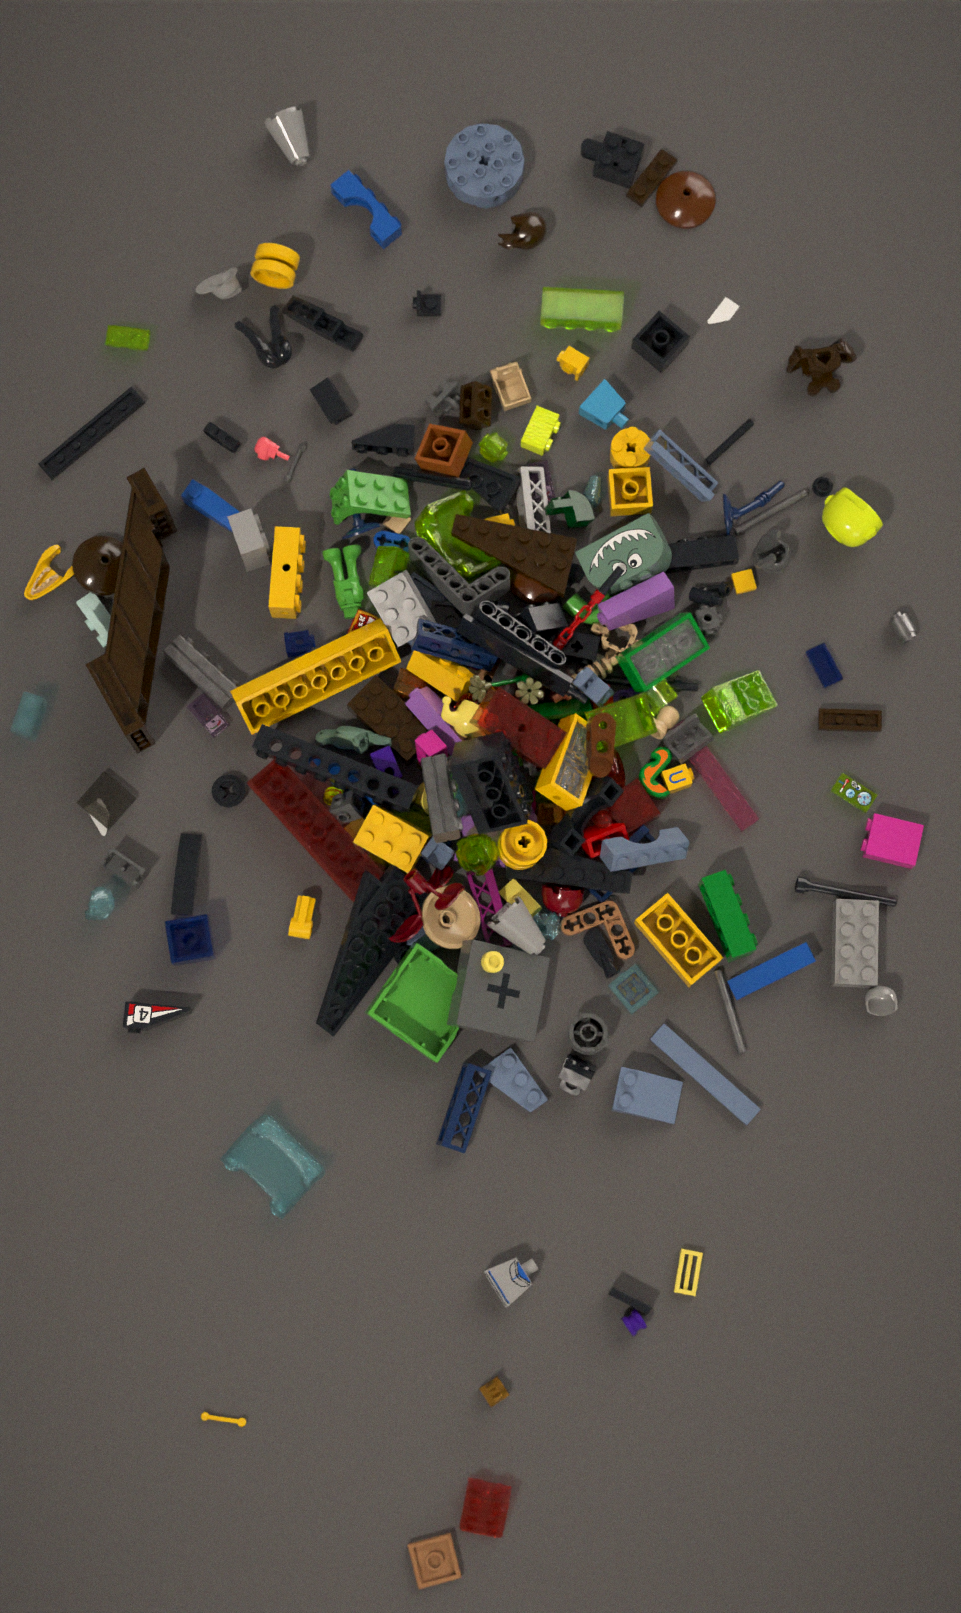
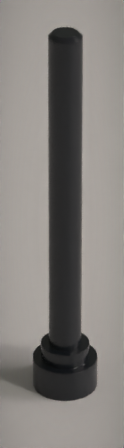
M797 876L796 893L804 894V892L814 891L856 900L879 901V904L895 907L897 903L895 898L811 883L810 880H807V877Z

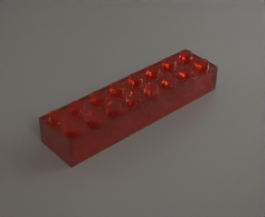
M272 760L247 782L250 790L352 904H354L365 870L378 880L384 874L359 845L353 843L354 839L288 765L287 767H282L276 764L275 760Z

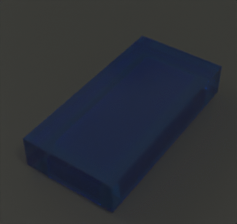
M825 643L805 652L824 689L843 680Z

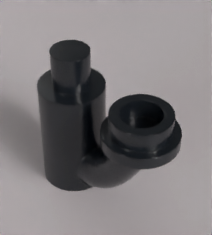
M723 581L720 585H709L700 588L693 587L689 592V600L710 607L715 605L721 606L723 603V598L721 597L730 594L731 585Z

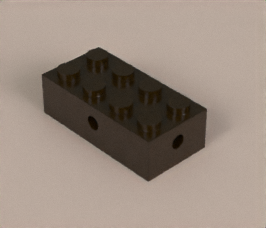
M375 675L347 704V708L370 731L391 738L392 745L390 748L392 752L408 766L417 757L415 740L421 734L427 733L428 730L406 706L405 702Z

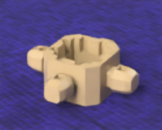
M593 623L590 632L596 636H602L600 645L602 650L606 652L604 658L610 659L639 641L636 640L638 631L635 625L631 623L619 627L620 630L628 631L631 635L626 648L622 647V649L609 644L607 639L611 630L609 631L607 627L600 623Z

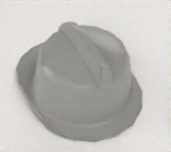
M231 268L226 272L202 281L197 286L196 293L205 294L212 292L220 299H228L240 293L242 289L236 277L237 268Z

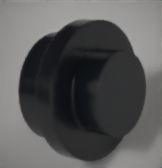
M818 477L812 484L814 494L819 497L828 496L833 489V484L827 477Z

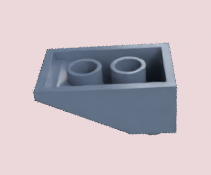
M621 1067L611 1111L675 1124L683 1082Z

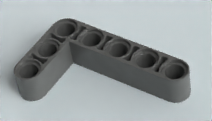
M414 537L408 543L410 561L464 615L474 614L482 601L493 602L506 594L511 588L510 571L505 567H497L473 583L468 584L425 539Z

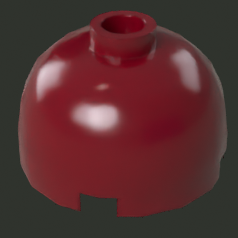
M546 883L542 885V901L550 911L555 912V916L567 917L568 913L575 912L581 906L585 888H572L570 886Z

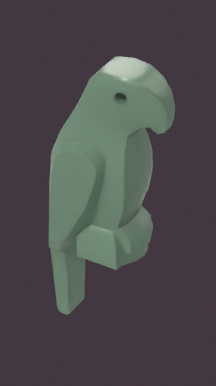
M341 726L334 730L324 729L318 732L315 737L317 745L333 744L339 749H353L359 754H362L368 749V746L373 744L392 745L391 738L352 726Z

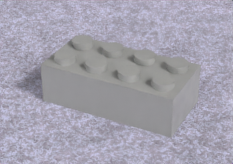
M836 899L833 902L831 986L874 988L878 986L879 901Z

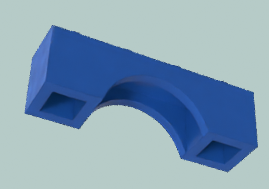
M348 170L330 184L331 193L344 207L358 205L370 211L373 216V221L370 225V236L383 250L402 235L401 222L397 217H392L388 213L389 210L384 203H379L375 199V194L370 188L366 189L362 185V180L357 174L353 175Z

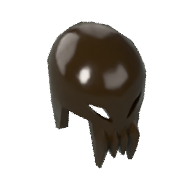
M537 212L514 215L511 217L512 224H515L513 233L498 234L502 238V243H498V245L509 250L513 248L534 249L542 243L546 236V221Z

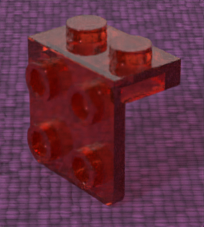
M468 1478L459 1525L460 1530L501 1538L505 1527L512 1487L500 1483L486 1482L481 1479Z

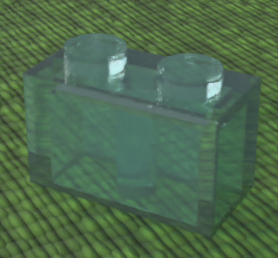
M23 692L10 730L15 736L35 742L48 705L45 698Z

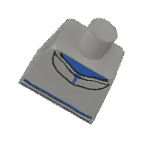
M517 1258L487 1269L484 1273L505 1307H508L532 1285L528 1276L539 1269L532 1258L522 1265Z

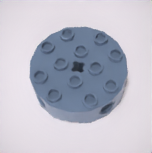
M482 123L466 127L453 137L446 149L444 167L448 187L457 199L464 203L477 205L479 208H491L502 205L514 197L522 183L524 155L521 144L511 132L498 125Z

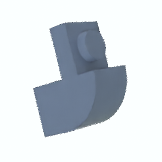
M588 667L581 670L572 682L600 708L615 693Z

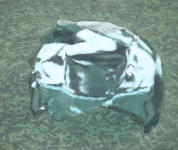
M98 886L91 891L90 902L88 903L89 909L85 911V919L106 920L111 916L115 908V899L108 888Z

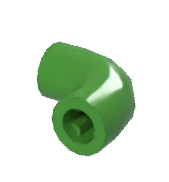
M576 593L562 607L569 615L575 618L578 611L588 603ZM606 594L605 597L603 598V600H602L600 603H602V602H604V601H606V600H608V599H610V598H612V597L609 596L608 594ZM597 603L592 608V613L583 623H600L597 618L599 613ZM585 608L578 617L583 619L589 611H586Z

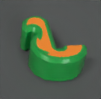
M658 747L651 753L650 760L654 762L645 764L638 776L639 788L646 796L654 800H664L670 795L667 789L655 781L672 759L671 752L666 747Z

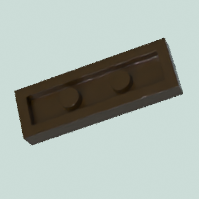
M661 148L628 190L626 197L640 207H643L677 164L678 159Z
M819 708L818 730L881 732L882 710Z

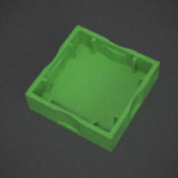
M413 943L364 1013L432 1062L438 1063L454 1040L459 1027L447 1025L451 999L457 984V973L448 968L442 960L420 944Z

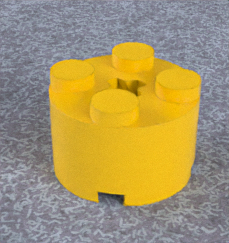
M629 427L619 431L611 442L610 462L615 469L647 467L650 455L643 448L650 440L649 437L636 427Z

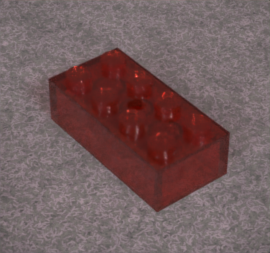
M495 686L490 687L469 722L487 735L503 731L506 739L509 738L514 753L535 767L543 769L547 767L567 732L508 692Z

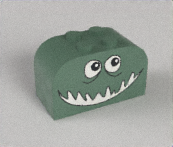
M649 513L575 552L587 579L597 589L602 586L617 566L624 570L622 575L606 593L611 597L665 572L672 560L671 549L662 530Z

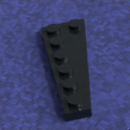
M519 842V845H522V848H524V844ZM547 847L543 857L531 868L514 870L507 866L505 877L630 894L633 873L626 870L610 872L603 863L577 855L570 856L557 849Z

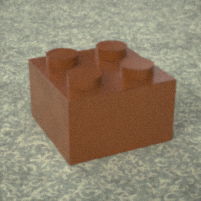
M429 424L415 460L422 471L459 478L473 442L464 430Z

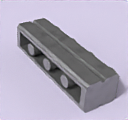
M178 635L164 649V656L223 711H226L234 702L230 691L239 687L240 684L232 677L228 679L224 675L225 671L218 664L214 666L210 663L209 660L211 658L203 650L197 651L194 648L196 644L188 636L184 639L181 635Z
M446 754L421 759L431 829L435 843L460 839V831L463 830L461 817L457 818V811H460L458 798L454 799L453 792H457L455 779L451 780L450 761L447 760Z

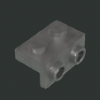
M696 714L686 718L679 726L668 731L663 737L666 748L670 750L671 754L681 764L714 740L713 735L700 723L699 717Z

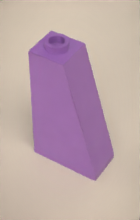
M662 572L598 604L599 613L597 618L600 624H605L610 631L670 611L675 608L674 586L666 574Z
M428 686L422 689L416 688L409 694L410 699L405 703L406 706L428 731L432 729L446 744L448 754L451 757L455 742L472 739L459 735L452 725L442 719V699ZM449 706L450 711H455L452 707Z

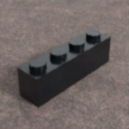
M724 533L716 538L702 536L693 541L680 539L677 543H668L672 553V560L669 568L664 573L669 574L736 565L739 555L735 535L730 536Z

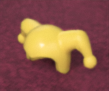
M445 696L442 699L441 717L445 722L452 725L459 735L466 738L486 735L484 729L490 719V714L484 708L469 700H463L456 711H450L449 704L451 703V698ZM496 729L494 733L501 732V730Z

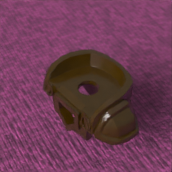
M839 338L828 347L816 349H802L800 345H796L792 354L788 357L786 372L793 373L801 368L802 375L811 377L812 382L807 386V393L810 396H816L821 388L826 387L830 393H835L840 389L841 383L837 378H833L832 373L841 367V363L851 364L856 361L857 355L854 353L852 346L843 341L842 338Z

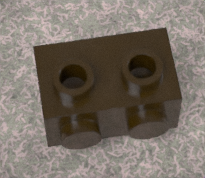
M477 381L461 385L459 424L476 431L490 427L492 387Z

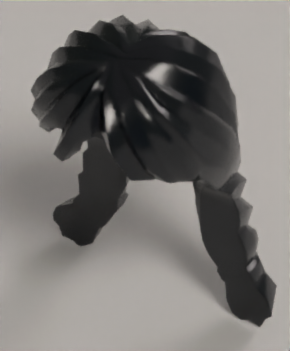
M276 305L270 307L269 323L272 335L270 345L263 343L258 335L245 326L243 322H235V328L244 333L245 337L249 338L250 343L253 344L256 355L261 363L271 369L286 364L292 356L290 343L280 330L277 319L280 309Z

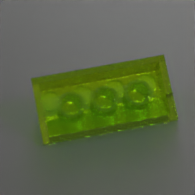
M543 287L540 326H545L546 328H556L559 326L566 329L585 328L590 331L605 329L609 332L621 330L624 291Z

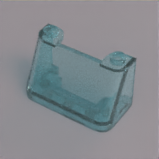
M263 1115L251 1123L220 1158L225 1167L230 1171L238 1172L243 1169L272 1198L269 1203L270 1210L281 1220L288 1215L326 1174L324 1167L269 1115Z

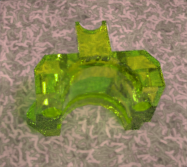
M666 678L637 699V702H641L652 717L678 696L666 682Z

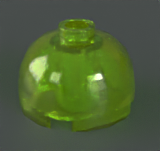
M470 833L457 842L458 850L456 851V857L459 864L467 872L471 870L476 873L474 875L481 876L495 866L499 855L498 847L487 834Z

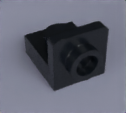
M417 290V297H413V309L417 310V316L441 317V295L421 294V290Z

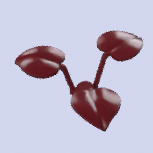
M446 865L443 870H439L436 867L429 881L417 869H412L405 875L403 880L410 887L408 892L412 896L418 915L407 918L395 934L388 938L390 941H407L414 937L424 924L421 920L423 914L415 893L422 894L426 892L430 894L432 892L439 897L434 904L437 910H444L456 901L459 894L465 889L461 883L448 885L443 893L436 891L437 888L445 886L452 878L454 870L450 866Z

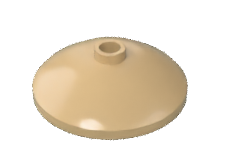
M447 886L437 888L436 891L443 893ZM463 890L451 906L444 910H437L434 904L439 897L431 892L426 897L421 909L423 914L421 920L424 922L423 928L427 936L435 944L446 949L461 948L463 940L474 939L480 927V912L473 897ZM443 917L446 918V923L443 922Z

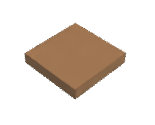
M451 1532L408 1544L418 1590L462 1578Z

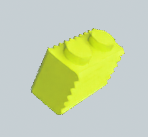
M536 406L521 439V447L541 456L544 455L545 450L549 452L553 444L551 437L553 433H558L561 426L559 414Z

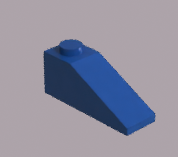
M192 479L181 495L183 502L232 532L228 516L240 511L213 491Z

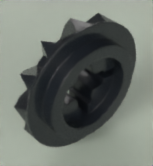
M226 774L220 776L212 786V796L220 806L227 808L238 806L244 799L246 792L244 783L235 775ZM233 784L232 791L236 796L229 794L225 798L226 793L221 787L228 789Z

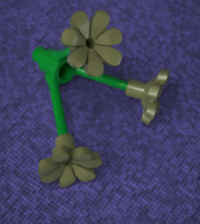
M525 673L522 676L495 683H485L478 675H473L470 678V683L473 686H469V690L471 693H474L472 695L474 702L479 701L481 703L485 701L486 691L494 687L516 683L517 687L520 688L515 692L516 697H521L517 713L514 714L513 721L503 722L502 727L507 728V731L511 733L515 730L517 733L525 735L529 733V729L521 723L523 705H526L529 700L531 704H536L538 702L537 697L542 698L544 695L543 691L539 689L542 686L541 682L535 681L533 683L534 679Z

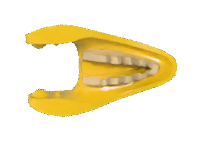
M59 545L49 547L40 557L25 588L24 596L27 599L36 600L63 585L74 575L72 566L67 570L64 577L51 569L50 563L61 553Z

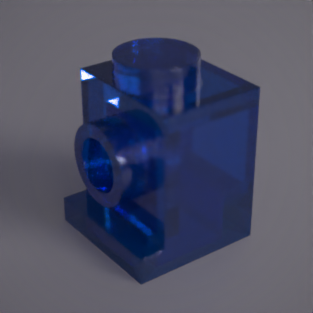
M309 630L291 633L284 632L288 658L305 655L312 651V647H316L314 635H310ZM296 640H304L302 644L296 643Z

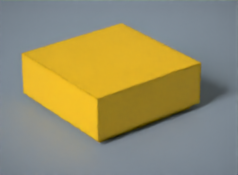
M752 569L731 574L736 595L757 589Z

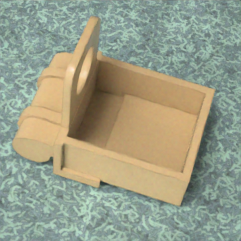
M510 362L508 365L495 367V369L490 370L494 389L499 396L504 411L531 403V396L522 375V369L519 368L517 362Z

